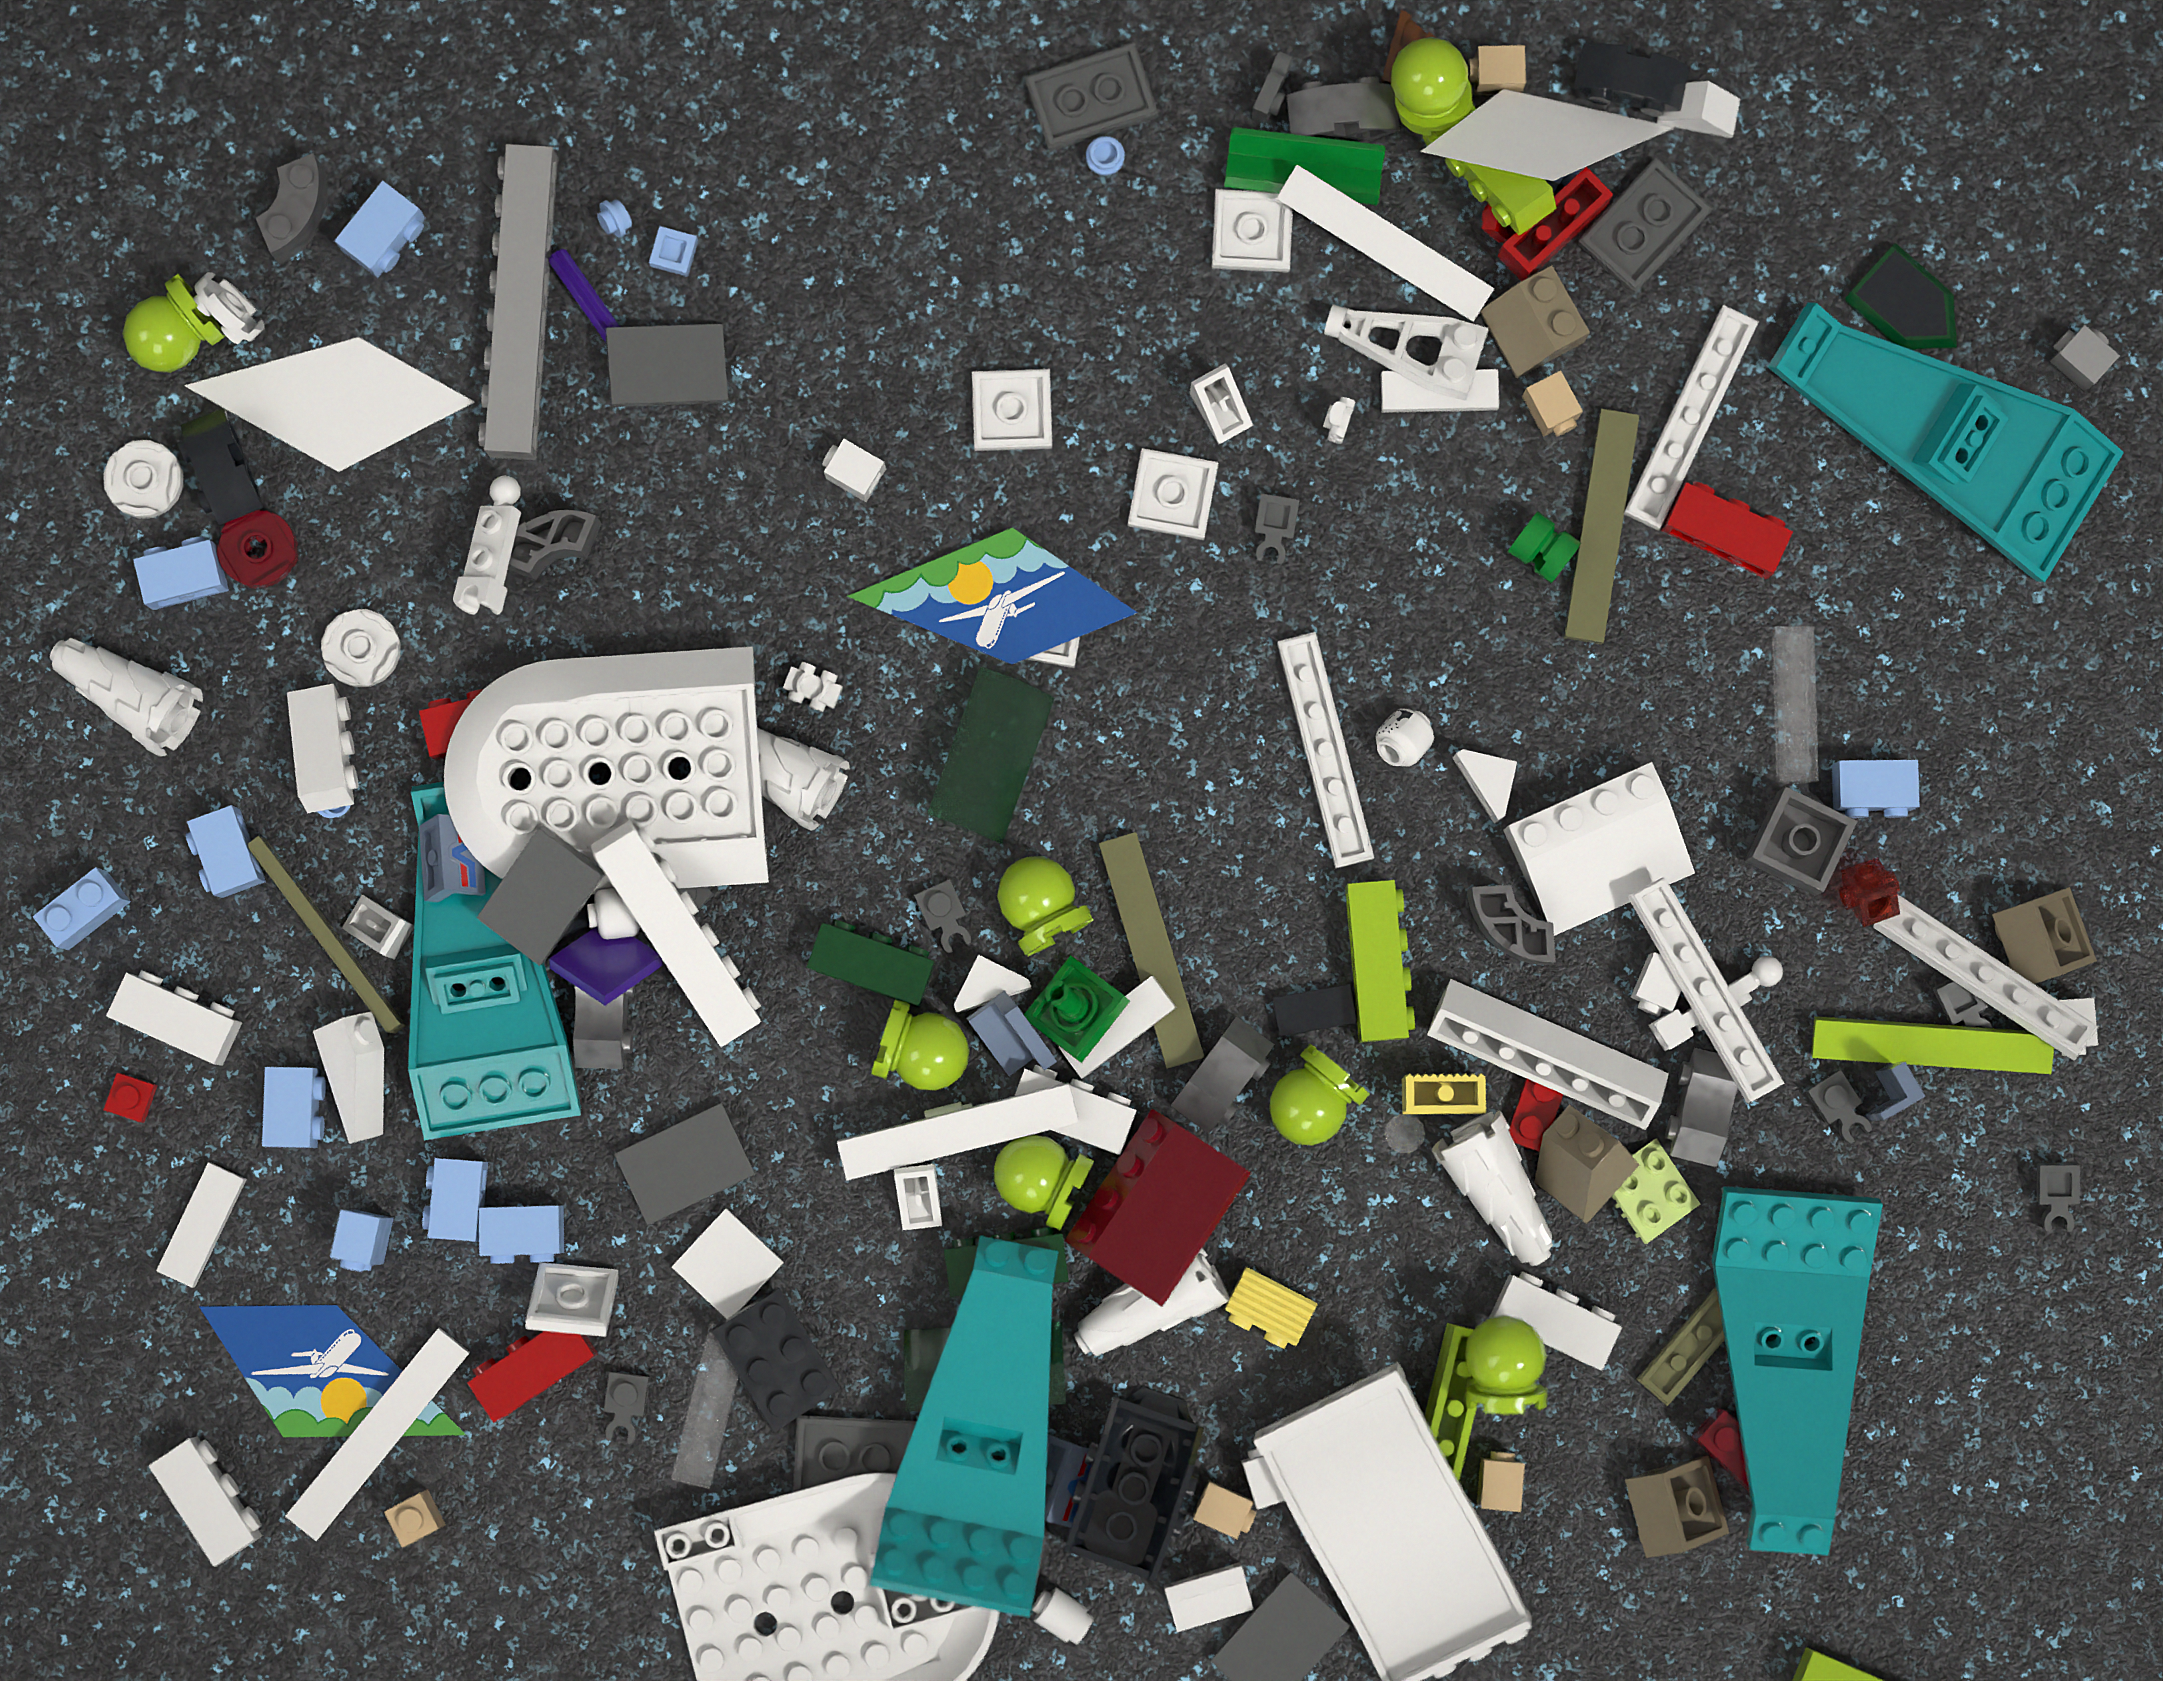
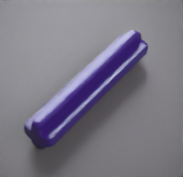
M565 249L556 251L549 257L550 265L606 343V328L620 327L569 253Z

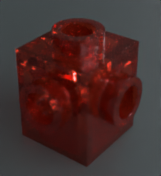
M1878 857L1841 870L1843 887L1839 888L1841 902L1846 910H1853L1863 928L1900 915L1897 894L1900 891L1898 880L1892 870L1886 871Z

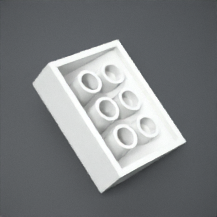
M1652 762L1515 822L1503 830L1544 921L1553 922L1554 936L1629 903L1628 896L1662 877H1665L1670 885L1695 873L1669 798Z

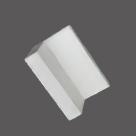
M1240 1562L1164 1585L1177 1632L1254 1609Z

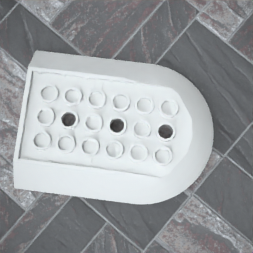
M753 647L555 659L522 666L496 679L473 699L464 711L454 729L446 753L444 767L446 802L455 829L465 846L485 868L503 879L538 827L545 825L602 869L594 857L590 845L631 820L637 830L645 827L657 847L652 849L651 852L657 861L661 862L666 859L678 879L672 882L676 889L769 882L762 807ZM676 757H684L691 764V772L683 780L673 779L668 771L669 763ZM604 762L611 769V778L604 785H595L589 778V770L595 763ZM519 768H525L531 774L529 787L522 791H517L511 784V775ZM606 874L592 894H595L599 889L614 887Z
M871 1473L847 1477L654 1531L664 1570L669 1571L697 1681H966L986 1654L996 1629L999 1611L869 1586L885 1506L897 1474ZM847 1591L853 1596L854 1608L850 1612L839 1613L833 1608L831 1601L832 1596L836 1592ZM769 1612L775 1616L777 1628L773 1633L765 1635L757 1631L755 1618L758 1614Z

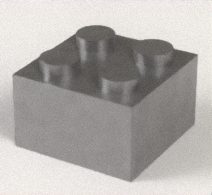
M1784 787L1777 791L1744 862L1816 896L1825 891L1857 821L1788 787Z

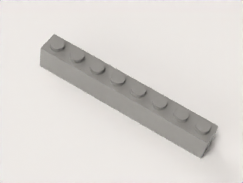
M506 144L505 156H500L498 161V178L503 180V194H497L495 201V214L497 218H501L500 232H494L492 243L493 255L498 256L497 270H491L490 292L495 294L494 308H489L487 313V330L493 332L492 346H486L484 354L485 369L490 370L489 385L483 384L481 396L482 407L487 408L486 423H480L479 445L484 446V451L490 458L536 460L550 272L549 257L551 256L558 159L553 147Z

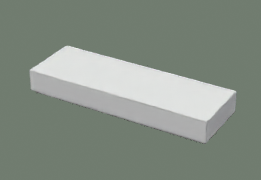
M1498 369L1476 370L1466 401L1429 391L1395 371H1382V412L1498 410Z
M1154 976L1148 978L1125 996L1130 1000V1003L1082 1064L1060 1046L1058 1047L1081 1079L1085 1078L1177 1008Z
M213 1163L207 1164L156 1270L157 1272L192 1288L196 1286L247 1179Z

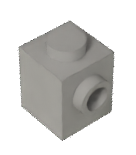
M2084 325L2075 334L2069 329L2053 346L2058 353L2050 362L2085 392L2102 377L2120 355L2108 345L2109 341L2105 335L2097 329H2089Z

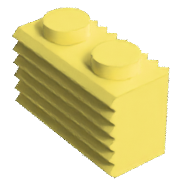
M1434 1073L1429 1076L1427 1074L1421 1076L1419 1074L1413 1076L1407 1074L1402 1078V1113H1486V1077L1482 1073L1477 1075L1474 1073L1469 1075L1466 1073L1462 1075L1458 1073L1443 1075L1441 1073L1437 1076Z
M1245 1267L1224 1309L1231 1313L1228 1319L1230 1322L1248 1331L1252 1324L1267 1331L1264 1336L1265 1340L1285 1349L1288 1342L1297 1346L1318 1303Z

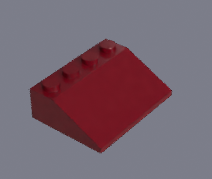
M1151 1109L1064 1241L1163 1308L1249 1178L1251 1172L1175 1122Z

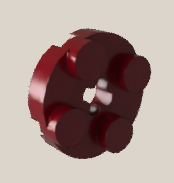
M256 510L226 522L221 530L222 535L219 545L217 544L218 560L224 571L232 579L249 588H265L279 583L290 573L292 567L298 561L296 536L290 525L274 513ZM254 539H257L260 543L267 542V547L264 549L265 554L260 558L256 555L251 557L248 555V551L252 549L250 542Z

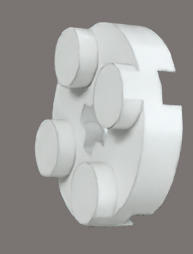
M207 272L195 284L197 295L193 299L198 305V310L206 316L212 314L223 325L221 327L223 333L232 342L239 344L243 339L252 341L264 329L262 319L256 324L251 316L256 309L231 283L223 279L218 284L211 280L215 274Z

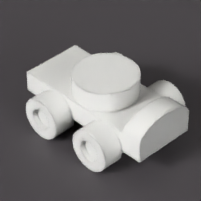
M1341 397L1339 402L1329 406L1323 427L1330 429L1327 437L1329 441L1342 444L1355 405L1354 400Z
M801 662L799 669L791 666L783 689L790 691L788 699L802 704L805 697L811 700L809 707L820 712H824L826 706L835 708L843 688L835 684L837 675L823 670L821 677L815 676L813 674L816 667L805 662Z

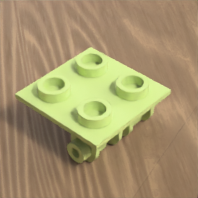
M1657 1138L1632 1155L1639 1166L1612 1195V1198L1617 1202L1614 1206L1622 1209V1218H1628V1222L1636 1232L1634 1234L1635 1237H1640L1644 1244L1649 1243L1700 1205Z

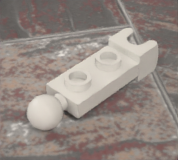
M506 475L494 479L490 486V496L494 501V505L480 506L463 577H458L453 601L460 609L469 614H476L480 604L490 608L497 615L503 609L507 588L503 585L521 511L513 506L520 497V486L513 477Z
M1762 956L1754 962L1752 972L1729 984L1728 987L1739 1006L1741 1007L1752 1000L1749 992L1758 988L1759 985L1765 987L1776 985L1783 975L1782 965L1777 958ZM1692 1007L1683 1013H1680L1678 1009L1673 1010L1649 1024L1651 1031L1664 1051L1670 1050L1692 1037L1694 1034L1690 1028L1696 1026L1698 1031L1704 1029Z

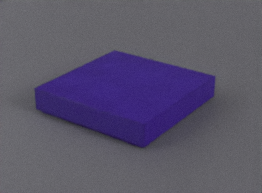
M598 927L593 928L549 958L551 970L604 1006L663 966L659 953L635 937L603 939L599 934Z

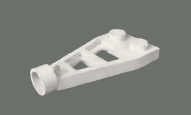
M1333 304L1324 334L1339 338V341L1429 391L1466 401L1489 328L1452 317L1353 311ZM1345 323L1351 324L1349 330L1344 327ZM1374 327H1384L1398 330L1401 336L1397 348L1388 350L1373 344L1369 340L1371 329ZM1417 335L1434 336L1441 340L1442 348L1434 365H1424L1407 354L1406 345L1411 337Z

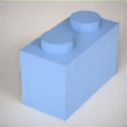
M382 181L335 239V243L341 251L378 278L383 271L387 273L395 266L400 257L398 252L407 241L413 242L419 236L424 227L422 222L425 220V217L417 206Z
M194 537L182 541V547L167 550V547L164 546L145 550L143 552L144 557L133 559L144 604L152 610L229 591L224 569L218 560L217 545L211 540L205 541V537Z
M1839 760L1832 764L1833 810L1845 811V815L1850 818L1869 817V811H1884L1885 818L1908 817V811L1919 807L1918 760Z
M230 805L187 821L190 832L186 833V840L194 856L199 854L204 868L199 870V876L206 892L212 891L214 896L224 898L266 882L259 861L248 848V843L251 842L239 808Z
M95 867L37 912L33 918L57 948L70 950L131 901L108 871Z
M265 1067L262 1147L317 1148L318 1140H322L324 1136V1117L319 1116V1100H324L326 1093L325 1077L320 1076V1069Z
M435 1158L434 1166L428 1167L426 1176V1188L432 1190L431 1205H425L422 1220L423 1229H428V1238L479 1241V1208H484L488 1162Z
M564 1206L479 1208V1256H490V1264L514 1263V1255H530V1262H554V1254L564 1253Z
M340 1210L330 1257L341 1259L340 1267L356 1271H371L372 1265L384 1264L394 1218L359 1210Z

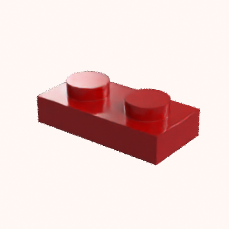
M1526 1078L1509 1124L1510 1128L1508 1129L1514 1143L1540 1153L1543 1133L1554 1122L1564 1094Z

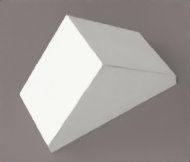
M1710 81L1686 83L1681 111L1664 112L1663 116L1657 118V124L1732 138L1740 99Z
M1226 363L1191 382L1190 395L1219 444L1253 426Z
M1462 749L1454 755L1453 760L1495 824L1506 814L1517 762Z
M362 895L342 929L380 954L395 960L414 929V925Z
M978 955L954 1003L956 1013L960 1014L983 1006L1004 990L1009 996L1030 990L1029 979Z
M930 1164L894 1169L903 1230L942 1226L936 1165Z

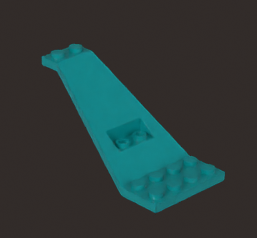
M1807 302L1768 365V368L1982 536L2033 580L2038 582H2045L2124 453L2073 408L1844 326L1817 303ZM1979 419V424L1976 428L1975 422ZM1959 451V457L1956 460L1955 455Z
M444 781L412 786L411 796L418 827L437 814L450 815L446 802ZM418 832L408 1071L424 1140L581 1115V1104L568 1042L544 963L540 966L477 919V916L503 879L497 877L484 867L486 894L480 896L453 893L440 902L424 901L420 834ZM501 977L505 982L501 985H496L491 979ZM455 983H461L466 987V989H464L463 991H456L455 989H453L452 985Z
M1724 1186L1712 1255V1265L1752 1501V1511L1746 1540L1750 1550L1829 1555L1869 1279L1883 1206L1879 1198ZM1777 1334L1774 1341L1766 1342V1338L1769 1335ZM1809 1337H1816L1812 1344H1804Z
M980 1236L972 1275L885 1506L869 1586L1025 1617L1030 1616L1044 1540L1052 1285L1059 1251ZM952 1448H962L965 1452L955 1453ZM991 1456H1002L1004 1460L995 1461Z

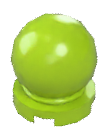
M1427 37L1412 41L1398 52L1392 67L1391 86L1395 92V106L1402 124L1412 132L1424 136H1432L1431 132L1442 131L1447 128L1451 129L1470 114L1473 108L1472 87L1468 80V66L1456 47L1449 41Z
M179 274L164 283L169 291L166 294L167 296H151L137 303L126 316L122 334L127 351L131 358L141 367L152 371L171 373L186 366L198 353L201 340H207L213 346L225 337L215 317L212 314L206 316L198 310L197 303L190 295L193 289Z
M1034 856L1019 859L1008 867L1000 879L997 897L1001 913L1011 926L1024 931V937L1018 941V945L1023 950L1025 956H1031L1056 944L1052 936L1068 930L1074 934L1093 921L1087 905L1079 908L1076 905L1073 906L1075 888L1071 875L1059 863L1047 857Z
M895 999L871 1075L886 1079L889 1069L891 1072L896 1070L905 1083L918 1090L936 1091L951 1085L961 1077L968 1065L969 1046L963 1031L957 1023L943 1014L926 1012L912 1017L911 1013L908 1014L910 1004Z
M1310 1043L1300 1055L1306 1061L1304 1064L1305 1068L1292 1070L1277 1082L1271 1094L1269 1111L1273 1125L1282 1137L1295 1144L1312 1146L1327 1141L1339 1131L1346 1119L1347 1103L1350 1104L1354 1101L1360 1106L1370 1093L1361 1085L1359 1086L1349 1078V1074Z
M1037 1135L1023 1136L1013 1139L997 1155L994 1167V1183L1001 1198L1014 1209L1030 1214L1045 1211L1046 1215H1049L1046 1225L1061 1230L1075 1203L1068 1199L1074 1186L1080 1189L1084 1184L1094 1161L1082 1153L1079 1154L1076 1162L1073 1159L1069 1161L1063 1147L1051 1138Z
M1507 1315L1489 1318L1478 1325L1468 1339L1465 1352L1468 1371L1477 1382L1466 1388V1406L1472 1409L1475 1408V1403L1483 1404L1484 1413L1493 1414L1525 1413V1405L1535 1403L1536 1409H1544L1547 1406V1389L1545 1386L1535 1382L1544 1371L1546 1352L1543 1340L1535 1328L1521 1318Z

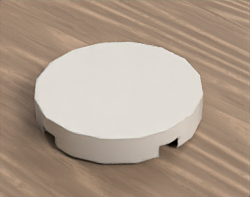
M150 440L132 441L125 444V447L121 448L118 452L115 451L109 458L104 470V488L108 497L123 513L136 518H154L167 512L178 501L184 486L183 470L177 457L163 445Z
M368 609L352 610L338 615L327 626L321 640L323 661L327 670L340 682L353 687H371L384 681L395 670L400 658V639L395 627L381 614Z

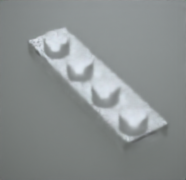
M1814 626L1774 627L1772 629L1777 783H1816L1819 781Z
M714 1323L709 1325L671 1480L708 1489L712 1486L739 1378L710 1329L718 1325Z

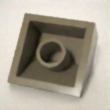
M1553 266L1518 283L1479 312L1516 379L1583 344L1590 334Z
M2070 887L1992 914L1995 921L1996 935L2002 941L2009 959V968L2033 984L2063 975L2097 961Z
M1569 1105L1543 1133L1534 1182L1587 1224L1637 1169L1639 1164L1617 1139Z
M1702 1456L1648 1470L1625 1479L1628 1498L1632 1504L1638 1526L1639 1539L1643 1545L1646 1558L1683 1553L1729 1534L1709 1456Z

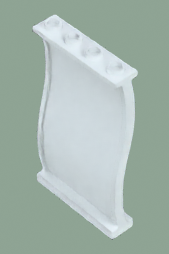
M1399 1362L1256 1431L1254 1443L1260 1455L1264 1456L1292 1515L1349 1614L1381 1680L1421 1681L1432 1675L1435 1678L1443 1677L1456 1668L1455 1664L1467 1658H1470L1471 1661L1479 1660L1492 1651L1491 1647L1498 1643L1506 1641L1507 1644H1511L1522 1639L1528 1634L1527 1630L1531 1628L1532 1616L1529 1610H1526L1494 1544L1439 1447L1406 1381V1376Z

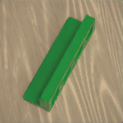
M1234 127L1231 129L1224 187L1280 193L1294 168L1298 165L1357 203L1378 205L1385 146Z

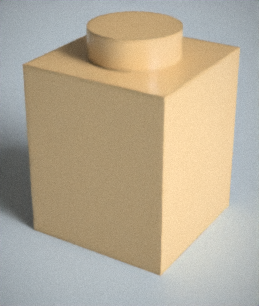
M1525 45L1478 46L1474 59H1469L1468 80L1469 82H1475V95H1496L1503 89L1522 93L1526 84Z
M1562 371L1527 387L1522 395L1543 436L1552 432L1556 436L1567 433L1577 426L1575 420L1583 412Z
M1491 1451V1458H1480L1478 1507L1482 1509L1521 1512L1525 1464L1521 1461H1515V1453Z
M1208 1480L1192 1518L1237 1539L1241 1531L1248 1533L1257 1511L1251 1509L1252 1499Z
M425 1490L385 1511L402 1548L446 1525L429 1490Z

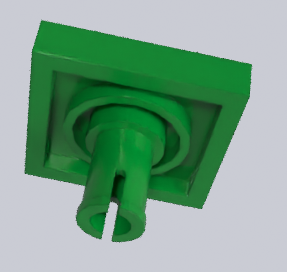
M1070 955L1024 1016L1031 1025L1082 1064L1130 1003V1000Z

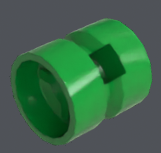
M1537 511L1507 552L1523 564L1532 562L1534 564V572L1552 584L1582 543L1565 530L1559 533L1556 532L1555 523Z

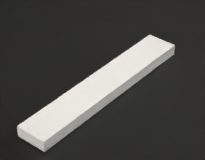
M1296 165L1276 197L1281 202L1473 322L1494 290L1490 285Z
M1723 305L1624 511L1625 515L1656 530L1661 528L1758 321Z
M1316 632L1278 641L1277 645L1335 869L1372 860L1374 855Z
M1662 877L1630 894L1628 899L1746 1103L1748 1104L1783 1085L1782 1078L1666 878Z
M1898 894L1894 896L1874 923L1873 928L2074 1061L2098 1029L2097 1025Z
M1065 1083L840 1139L837 1141L846 1179L851 1180L1079 1123L1070 1084Z
M439 1327L285 1517L317 1541L470 1351Z

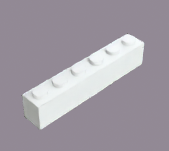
M630 820L590 845L594 857L720 1047H723L759 1024L761 1020L756 1009L760 1008L761 1004L749 986L742 990L735 978L741 974L729 955L721 958L714 948L720 942L708 923L701 927L693 916L699 910L687 891L680 895L672 884L678 878L666 859L658 862L651 852L657 846L645 827L637 830Z
M1450 979L1436 1007L1427 1033L1428 1036L1644 1130L1647 1129L1661 1104L1669 1073L1452 979Z

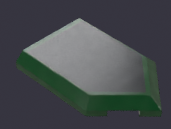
M1897 243L1885 253L1844 299L1855 311L1896 345L1910 350L1957 348L1954 294Z

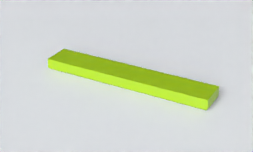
M1814 1016L1812 1058L1879 1063L1906 1062L1908 1065L2052 1074L2054 1047L2030 1031Z

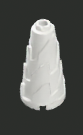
M69 638L67 641H59L50 653V660L53 661V670L73 684L77 692L99 706L109 718L132 733V737L148 751L158 756L167 755L165 750L162 749L164 746L174 751L190 733L200 714V710L192 705L194 699L203 703L201 690L190 682L167 672L162 674L136 662L128 661L100 646L95 648L73 638Z
M757 728L762 796L780 807L800 826L810 831L816 829L820 824L814 821L813 818L818 814L826 819L833 809L848 777L839 772L840 768L849 769V762L838 755H831L795 740L778 737Z
M1497 1110L1495 1114L1491 1111L1451 1131L1454 1142L1447 1146L1442 1138L1434 1145L1432 1152L1438 1163L1443 1165L1462 1194L1469 1197L1487 1225H1492L1511 1255L1517 1256L1521 1263L1529 1262L1530 1266H1535L1551 1256L1549 1249L1553 1246L1552 1233L1534 1198L1536 1194L1520 1163L1522 1158L1508 1130L1510 1127L1500 1111Z
M1204 1249L1200 1250L1163 1308L1128 1284H1124L1102 1299V1304L1078 1323L1079 1331L1074 1333V1337L1085 1354L1092 1352L1095 1356H1098L1121 1345L1128 1346L1160 1328L1162 1331H1165L1191 1317L1204 1315L1228 1302L1229 1295L1215 1266H1210L1205 1257L1208 1255Z

